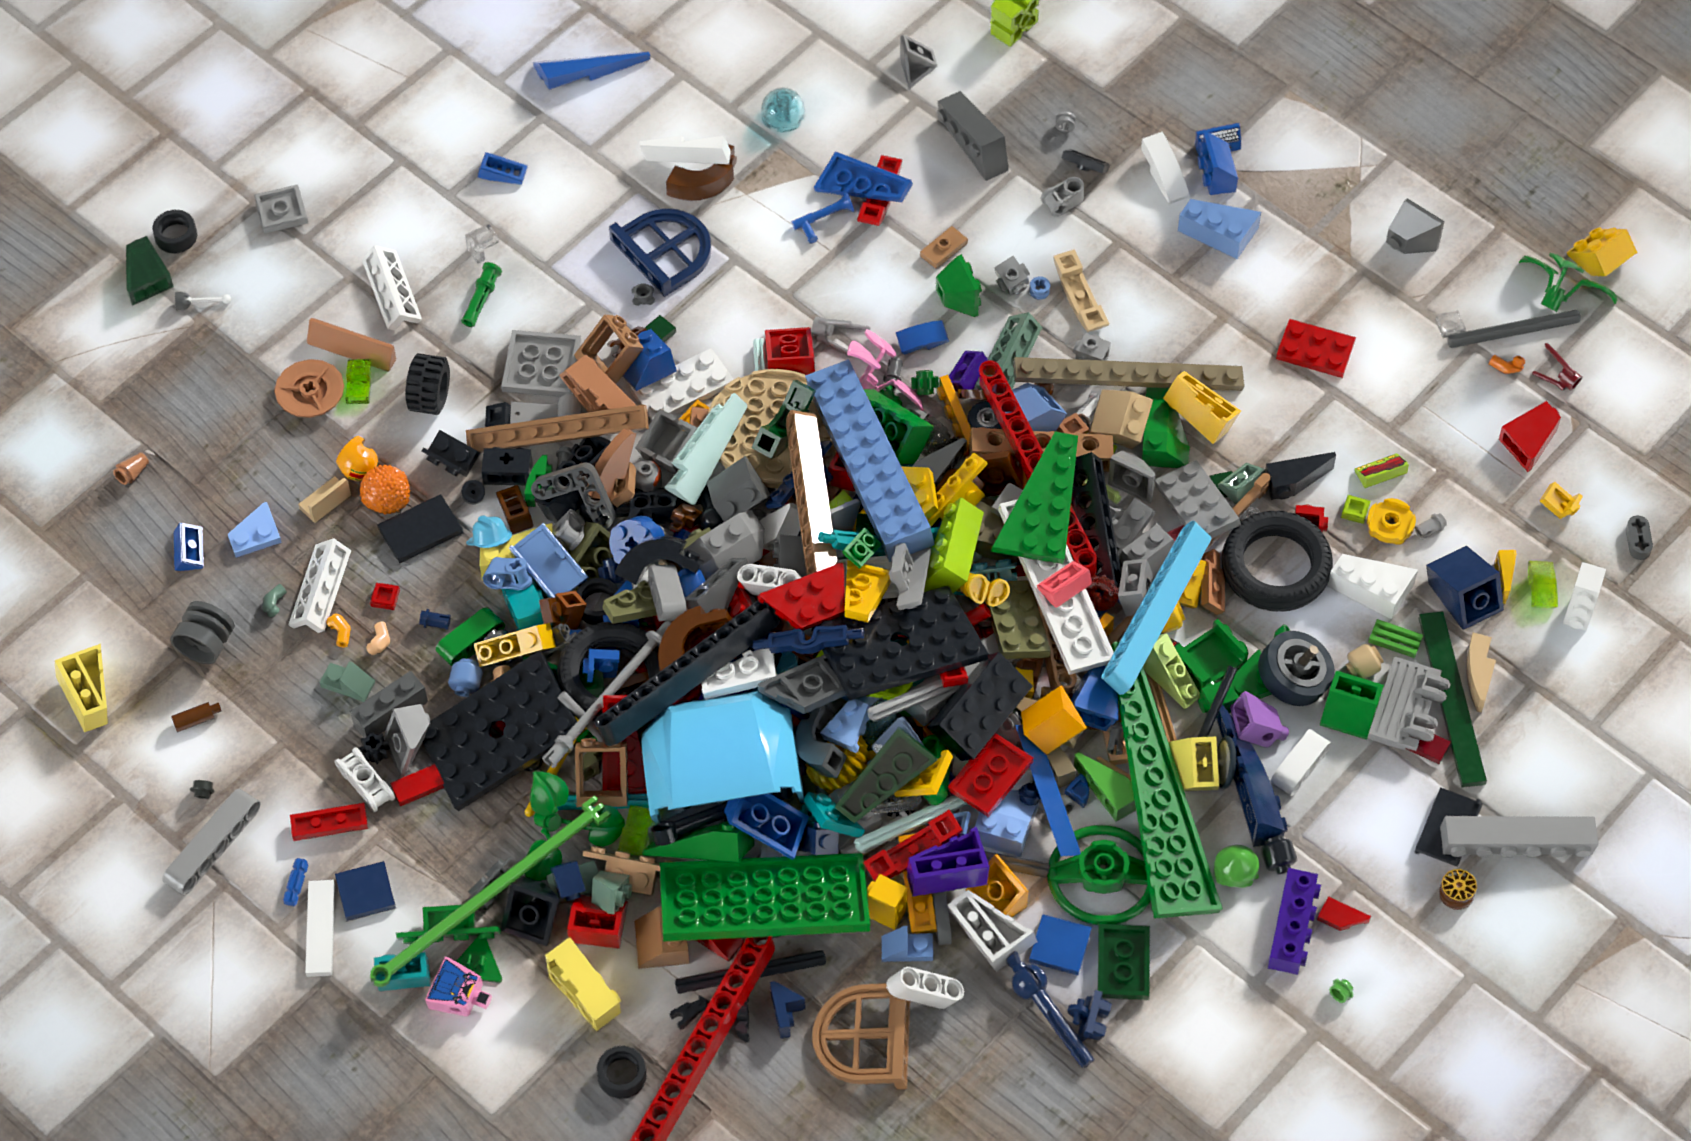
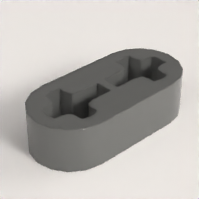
M1639 515L1632 516L1626 526L1629 552L1633 558L1644 560L1650 556L1653 548L1650 525L1645 517ZM1634 525H1638L1641 528L1640 533L1637 532V528ZM1639 542H1641L1642 548L1645 549L1644 551L1637 547Z

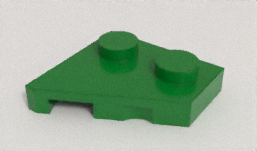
M1260 649L1235 674L1231 685L1238 697L1244 691L1259 699L1272 695L1265 687L1259 674L1258 662L1262 653Z

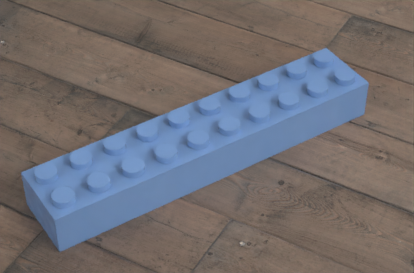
M845 360L806 375L807 386L816 390L812 400L878 540L882 543L881 546L889 563L892 562V556L897 544L906 543L910 554L934 546L931 527L850 360Z

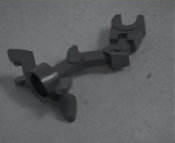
M698 995L699 1000L692 1003L686 1002L673 1009L669 1013L670 1018L673 1020L678 1016L683 1017L677 1023V1026L680 1030L684 1029L700 1012L705 1011L709 1004L708 999ZM749 997L737 1013L736 1020L738 1024L735 1027L737 1036L746 1043L750 1041L748 1034Z

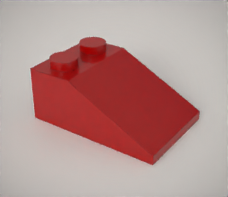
M811 327L765 330L768 369L790 370L804 375L815 372Z

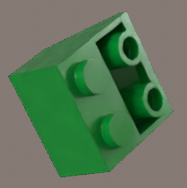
M1336 670L1320 726L1367 740L1384 685Z

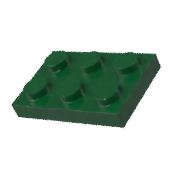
M1099 924L1097 990L1102 992L1101 998L1149 1000L1150 926Z

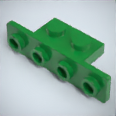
M462 905L423 907V931L397 932L396 938L403 940V944H412ZM474 912L436 942H444V937H454V941H467L469 936L477 935L482 940L494 939L495 934H501V929L497 926L475 928Z

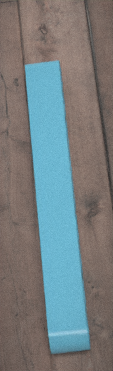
M1194 520L1187 523L1180 531L1101 676L1119 695L1126 693L1134 684L1211 541V536Z

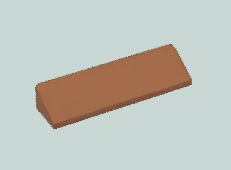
M310 318L307 344L385 371H390L396 361L394 345L315 318Z

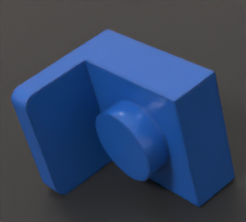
M589 649L588 658L583 659V673H588L587 682L593 681L594 670L601 672L617 671L619 650Z

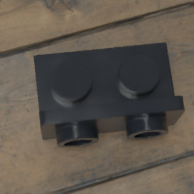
M440 429L429 449L424 447L422 449V452L428 455L426 460L436 466L441 462L446 465L445 471L456 477L459 473L467 477L480 455L479 451Z

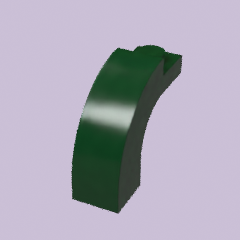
M793 380L778 413L769 424L760 427L751 448L771 459L783 453L789 446L786 430L788 413L790 410L809 413L810 410L808 408L816 390L798 380Z

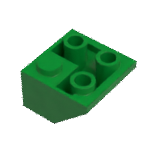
M961 254L954 258L936 276V292L944 307L977 317L979 316V306H981L979 293L982 292L981 284L978 279H974L971 264L966 262Z

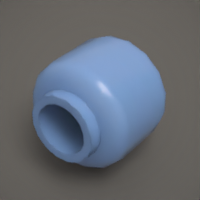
M460 659V661L452 665L448 684L455 691L456 695L467 697L469 694L479 690L483 671L476 661Z

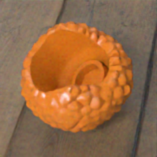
M391 465L375 466L374 469L368 471L360 483L362 503L367 508L384 515L399 512L400 509L405 508L410 501V486L405 472Z

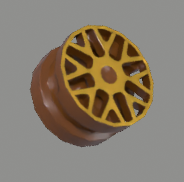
M1453 869L1443 876L1439 897L1448 908L1454 910L1465 909L1473 902L1477 890V882L1468 871Z

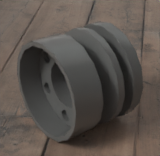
M202 601L190 602L181 618L182 622L177 625L170 638L171 644L178 652L201 664H213L224 647L223 643L227 642L235 628L234 621L223 610L212 604Z

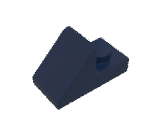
M771 981L770 994L780 1039L791 1037L790 1027H794L792 1012L806 1009L805 998L778 982Z

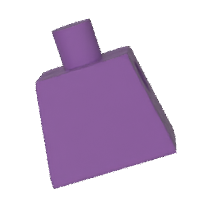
M1244 691L1230 706L1239 739L1268 748L1277 739L1284 741L1287 738L1289 729L1281 725L1278 711L1254 695Z

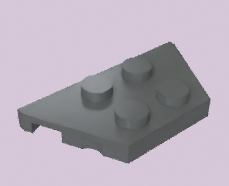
M821 655L758 684V691L761 694L803 714L847 695L825 655Z

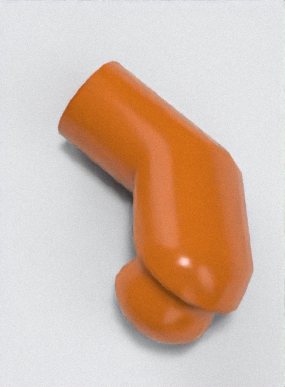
M1493 355L1489 361V365L1504 374L1521 372L1525 364V359L1521 356L1514 357L1513 361H1505L1497 355Z

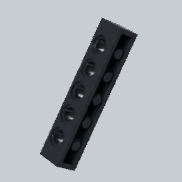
M1090 452L1076 457L1071 503L1093 550L1099 545L1095 551L1097 557L1096 574L1091 578L1092 584L1086 590L1095 598L1100 599L1119 593L1121 570L1102 459ZM1095 523V526L1090 530L1091 525ZM1084 562V563H1081V564H1082V565H1089L1090 563ZM1103 567L1102 571L1097 574L1098 570Z

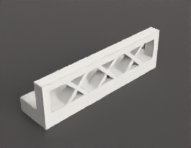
M374 245L362 259L387 329L395 331L403 321L418 324L422 318L396 250ZM385 256L390 257L392 263ZM405 308L408 309L411 312V314L406 313Z
M333 538L315 545L288 624L293 629L307 625L317 633L325 631L326 621L330 616L351 553L350 549Z

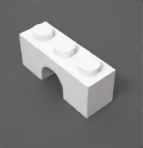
M1582 562L1563 624L1569 625L1574 629L1587 631L1606 569Z

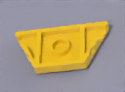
M902 467L926 519L930 518L938 511L933 472L925 467Z

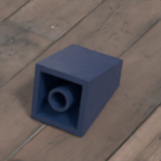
M1467 545L1426 565L1430 587L1463 630L1504 610L1499 571Z

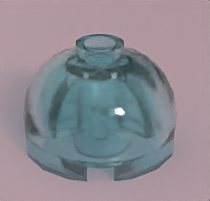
M782 87L770 91L763 99L761 106L763 123L770 129L771 127L776 128L777 132H790L797 129L801 125L803 118H805L803 99L796 91L790 88Z

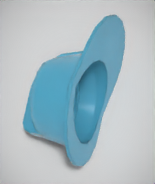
M482 515L473 525V537L466 544L480 548L496 547L509 541L512 537V532L506 528L504 522L499 517Z

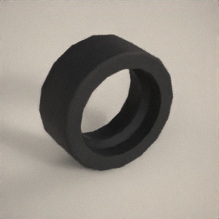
M173 209L163 212L154 220L152 226L157 246L167 253L176 254L190 249L197 240L198 234L194 219L183 210ZM179 224L188 227L187 232L178 238L172 239L162 236V232L171 225Z
M592 578L585 581L577 589V593L585 601L589 595L600 592L609 594L612 597L619 589L615 583L608 579ZM585 608L582 620L587 624L594 625L604 622L603 615L607 614L604 610L592 611Z
M625 1045L615 1046L606 1050L597 1063V1078L600 1087L606 1094L618 1099L636 1095L644 1087L647 1079L646 1064L641 1053ZM617 1060L632 1061L637 1068V1075L633 1081L627 1084H614L607 1078L606 1071L608 1066Z

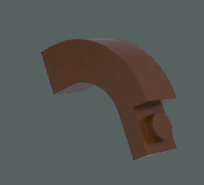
M728 144L731 151L729 164H713L706 169L697 171L675 165L666 180L667 196L686 201H698L714 197L723 192L734 180V167L737 161L734 146Z
M697 606L679 615L668 626L660 642L658 654L660 671L688 652L699 637L714 632L729 622L732 617L726 609L717 608L706 613L701 606Z

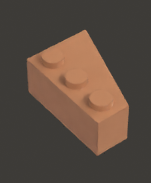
M586 354L559 375L587 412L636 406L598 367L597 363Z

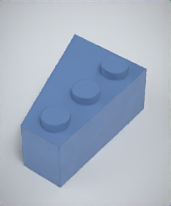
M1190 199L1179 215L1178 231L1238 259L1259 229L1261 212Z

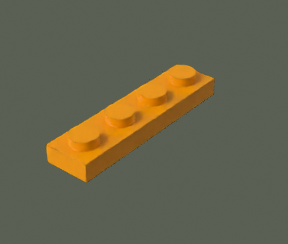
M949 375L939 377V387L936 388L938 398L945 403L944 411L947 419L951 418L953 422L952 430L954 436L967 440V451L963 456L967 455L969 457L971 427Z
M914 834L898 836L899 843ZM907 870L904 871L903 876L905 886L907 887V905L911 934L937 932L932 894L912 896L907 879Z

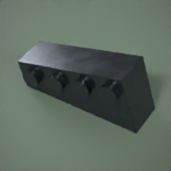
M602 436L584 438L580 444H575L570 450L572 455L567 462L562 461L558 469L561 470L581 463H590L595 467L600 456L611 441ZM583 471L580 474L581 476H586L587 479L590 476L588 473L585 474ZM564 476L558 477V481L562 486L570 485L568 478ZM545 486L543 489L546 491L549 486ZM575 490L546 500L535 498V502L548 520L557 523L569 509L576 512L583 503V499L579 491Z

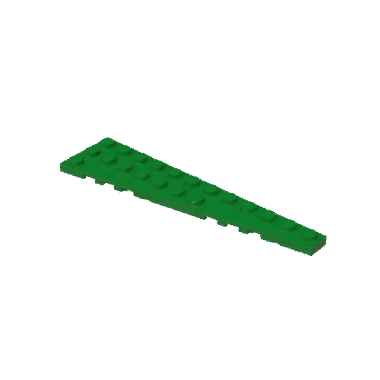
M1119 642L1111 644L1113 652H1115ZM1142 667L1132 687L1122 695L1117 693L1153 917L1158 919L1219 913L1223 907L1144 668Z

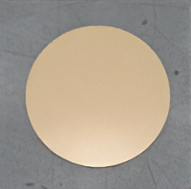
M783 369L758 370L742 378L737 377L715 396L708 414L716 405L724 406L733 393H736L747 404L740 422L719 459V462L726 469L746 456L766 487L778 488L783 483V478L792 471L789 446L783 453L773 459L751 447L760 427L769 424L778 413L793 380H798L807 385L806 375ZM812 400L808 410H810L809 413L816 415L820 441L830 440L832 442ZM834 444L822 458L827 469L837 452Z

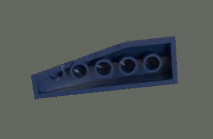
M1222 705L1216 720L1221 737H1231L1235 745L1236 766L1233 779L1253 847L1265 845L1264 841L1281 835L1284 836V833L1287 832V822L1285 817L1280 815V798L1278 795H1274L1270 780L1254 747L1250 742L1238 738L1233 717Z

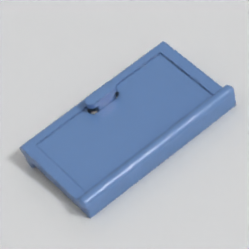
M544 523L517 544L509 547L515 558L526 560L527 572L548 598H554L557 593L573 591L588 579L585 572Z

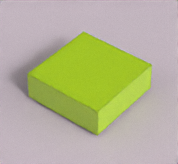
M1347 495L1341 518L1364 524L1371 501Z

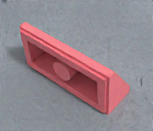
M1072 561L1039 583L1037 588L1057 608L1092 584L1090 571Z

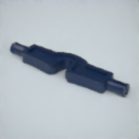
M846 625L817 626L813 630L812 638L805 641L803 630L794 629L770 633L768 639L753 640L754 650L769 649L771 653L795 651L800 654H812L825 647L848 645L851 639H864L863 628L848 630Z

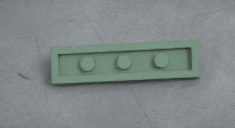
M1029 312L1009 316L988 360L997 361L1011 389H1013L1016 383L1014 382V358H1028L1042 329V326ZM978 378V381H977L975 387H976L978 390H982V388H981V386H980V381H979V378Z

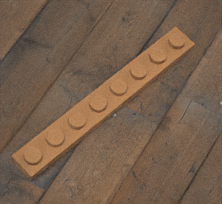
M643 404L466 430V441L468 446L483 453L484 448L499 447L502 449H513L619 434L624 428L632 432L649 429L647 406Z

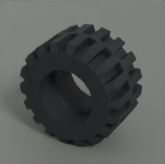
M420 353L414 356L409 366L405 387V400L409 411L433 415L440 414L447 399L450 383V367L446 357Z

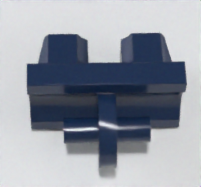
M1094 990L1092 996H1087L1085 1000L1079 998L1076 1004L1068 1006L1067 1013L1073 1017L1072 1023L1079 1025L1077 1036L1082 1042L1087 1038L1100 1041L1105 1036L1107 1027L1096 1022V1017L1107 1018L1112 1004L1101 998V991Z

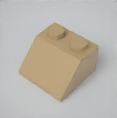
M1101 390L1089 433L1113 435L1114 443L1133 449L1141 443L1153 399L1132 391Z

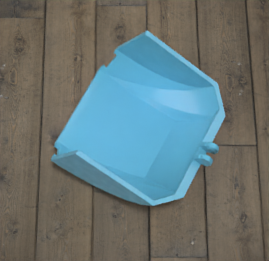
M758 690L706 700L704 698L702 700L672 704L659 713L642 733V753L650 817L655 824L662 822L660 809L667 806L668 810L778 793L780 788H792V793H797L800 804L805 803L803 800L805 797L795 745L791 711L776 700L761 694Z

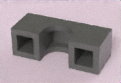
M409 671L352 709L350 713L353 725L364 738L370 735V732L379 735L387 729V721L391 717L393 709L427 703L426 690L412 671Z

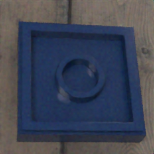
M384 861L335 874L346 921L396 909Z

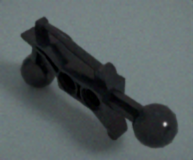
M706 483L695 504H701L703 511L699 516V527L702 531L707 528L712 530L724 523L712 504ZM664 487L649 492H643V490L636 488L635 495L630 500V503L621 504L619 507H616L614 504L612 506L616 517L628 516V519L637 516H647L653 519L652 521L656 524L673 523L674 520L670 519L672 511L682 503H689L667 491ZM591 498V499L594 500V501H599V500H600V499H597V498ZM583 502L579 509V515L585 523H593ZM602 513L599 516L600 518H605L606 521L609 518L608 516H603Z

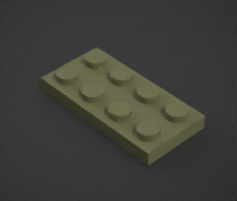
M1006 581L1009 584L1010 593L1005 602L995 607L987 605L991 612L990 621L999 652L1006 659L1049 658L1051 649L1029 581Z

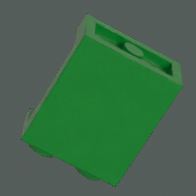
M1219 619L1213 622V627L1185 647L1180 643L1175 646L1200 694L1201 688L1208 683L1222 681L1228 666L1240 669L1247 661L1249 653L1247 646L1242 641H1238L1229 626L1223 624Z

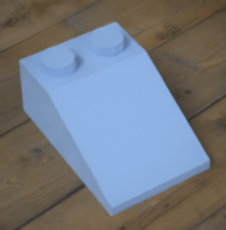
M1011 790L989 818L979 812L975 827L977 826L982 845L1021 857L1039 803L1037 805H1026L1020 801L1018 790Z

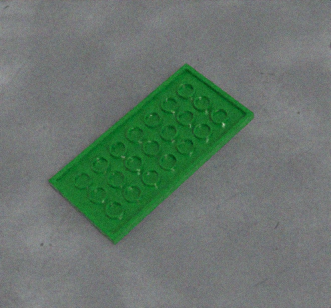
M863 853L795 856L793 860L788 857L745 858L739 862L716 860L660 862L663 942L870 932Z

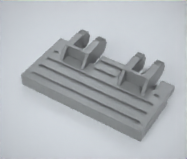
M1394 656L1368 739L1405 750V748L1414 751L1417 750L1419 740L1431 741L1434 738V734L1429 729H1434L1438 725L1437 719L1428 715L1432 701L1443 702L1446 700V692L1443 691L1450 687L1449 680L1440 676L1442 670Z

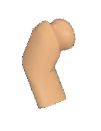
M378 622L374 625L376 636L366 646L368 653L371 655L381 653L390 644V637L385 622Z

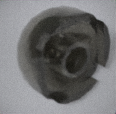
M927 414L923 418V420L934 426L921 452L924 457L957 441L955 436L951 439L949 430L935 417Z

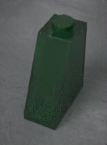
M147 236L136 239L126 245V290L132 306L174 287L170 272Z

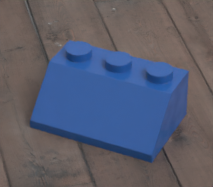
M770 793L728 800L724 810L731 825L792 860L795 858L809 816Z

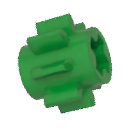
M933 370L916 371V377H911V389H917V395L934 394V388L939 387V376H933Z

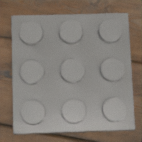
M512 330L501 385L502 392L562 397L569 393L572 394V391L559 375L578 361L574 354L581 346V336Z

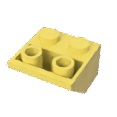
M1216 736L1193 737L1168 742L1184 791L1219 789Z

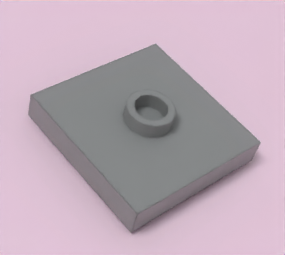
M298 184L254 194L264 234L308 224Z

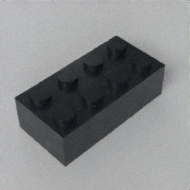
M1000 652L989 654L988 660L980 662L968 676V684H963L958 688L927 728L960 761L972 760L1033 686Z

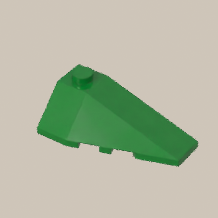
M1146 387V397L1153 399L1143 433L1142 460L1152 467L1178 469L1189 464L1190 446L1179 413L1171 408L1163 399L1169 388Z
M725 821L721 824L682 834L677 841L669 845L657 846L654 842H651L643 850V856L739 862L755 846V841L752 836L731 825L729 821Z

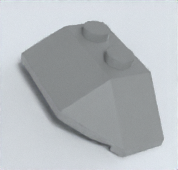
M748 510L738 513L704 534L684 549V551L691 550L700 555L699 559L704 561L701 571L705 580H707L731 558H746L747 564H754L759 561L763 553L765 528L753 511Z

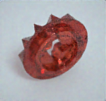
M1094 574L1091 577L1092 584L1086 588L1094 609L1097 611L1111 609L1118 601L1119 588L1114 584V580L1106 578V575L1097 576ZM1097 585L1101 590H1105L1103 599L1099 593H1095Z

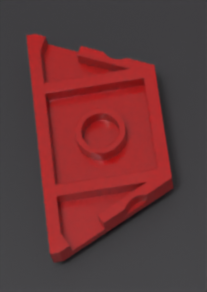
M841 562L762 592L758 595V600L762 604L766 602L776 610L775 614L789 621L790 625L795 629L803 631L822 624L824 621L840 617L845 612L844 565Z

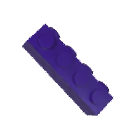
M1288 868L1268 969L1298 975L1300 966L1305 967L1308 952L1303 951L1304 944H1310L1312 929L1308 928L1309 921L1314 922L1317 910L1316 906H1312L1313 899H1319L1321 884H1317L1318 874Z

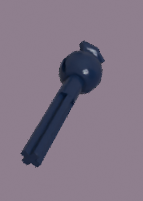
M1017 951L1012 953L1006 959V962L1015 973L1012 977L1014 992L1020 998L1025 1000L1032 999L1081 1068H1086L1095 1059L1046 993L1047 977L1045 972L1036 965H1025L1020 960Z

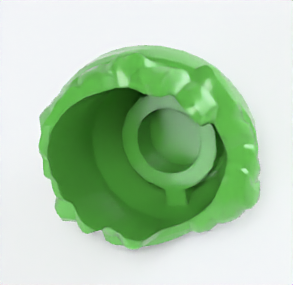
M1231 845L1222 849L1216 855L1214 874L1218 884L1228 887L1245 888L1250 887L1254 880L1259 879V860L1250 848L1243 845Z

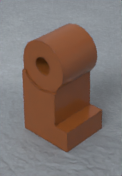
M576 591L555 594L557 602L561 605L562 615L560 616L561 621L550 623L551 628L559 624H566L570 630H577L587 604Z

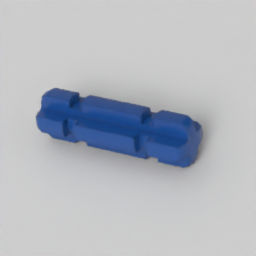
M296 858L294 860V870L291 871L286 887L287 891H285L283 897L285 905H297L298 894L301 892L305 879L304 873L308 869V862L305 859Z

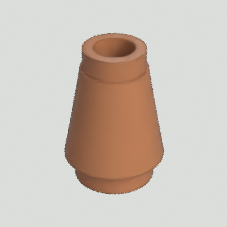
M138 453L117 464L116 469L113 471L114 476L123 485L133 483L146 465L149 464V460L143 453Z

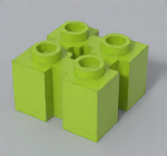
M994 0L991 5L990 34L1011 47L1022 37L1024 31H1029L1038 22L1039 10L1036 7L1039 5V0Z

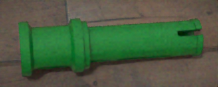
M485 262L483 264V272L480 278H477L475 281L476 290L461 319L465 326L475 327L488 295L495 290L497 277H500L502 274V269L492 262Z

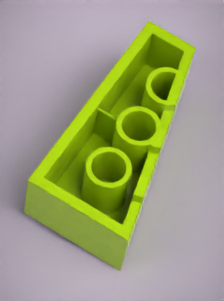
M962 497L955 503H950L944 510V518L936 535L935 545L931 548L924 592L949 585L954 593L968 581L984 512Z

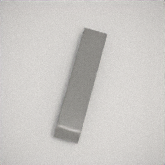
M236 789L167 868L162 878L163 882L183 895L188 894L255 817L260 809L261 802L245 791Z

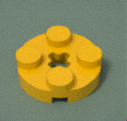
M1394 498L1384 499V502L1373 504L1367 517L1368 533L1371 537L1396 545L1403 544L1412 535L1416 523L1415 514L1413 515L1410 511V506ZM1390 517L1394 518L1396 524H1389L1385 520H1389Z

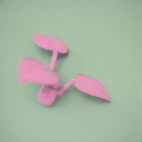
M866 329V337L875 346L880 348V354L877 359L873 358L872 354L864 346L854 340L849 344L847 353L848 356L857 357L869 364L859 379L863 389H874L879 392L887 386L893 385L923 411L920 397L901 380L897 379L895 381L891 379L877 387L876 384L879 381L872 375L873 371L881 368L879 362L885 353L894 358L896 352L888 342Z

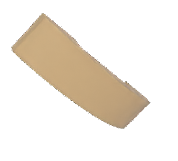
M1075 249L1054 255V263L1065 294L1084 329L1090 332L1109 326L1108 319L1101 305H1097L1083 275V266Z

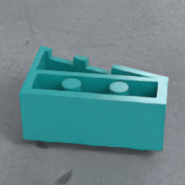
M533 578L532 584L526 589H502L511 618L514 619L518 628L516 631L544 624L539 600L543 599L541 590H537L538 586Z

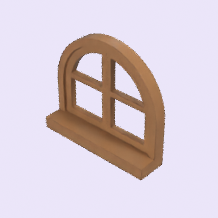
M887 983L856 985L835 994L821 1008L813 1026V1046L822 1066L837 1079L848 1083H894L896 1089H907L911 1001L892 996L887 989ZM890 998L888 1028L861 1029L862 1000ZM856 1001L855 1029L828 1030L829 1024L836 1013L846 1005ZM888 1038L887 1068L859 1069L860 1039ZM828 1040H854L853 1068L839 1063L831 1055L827 1046Z

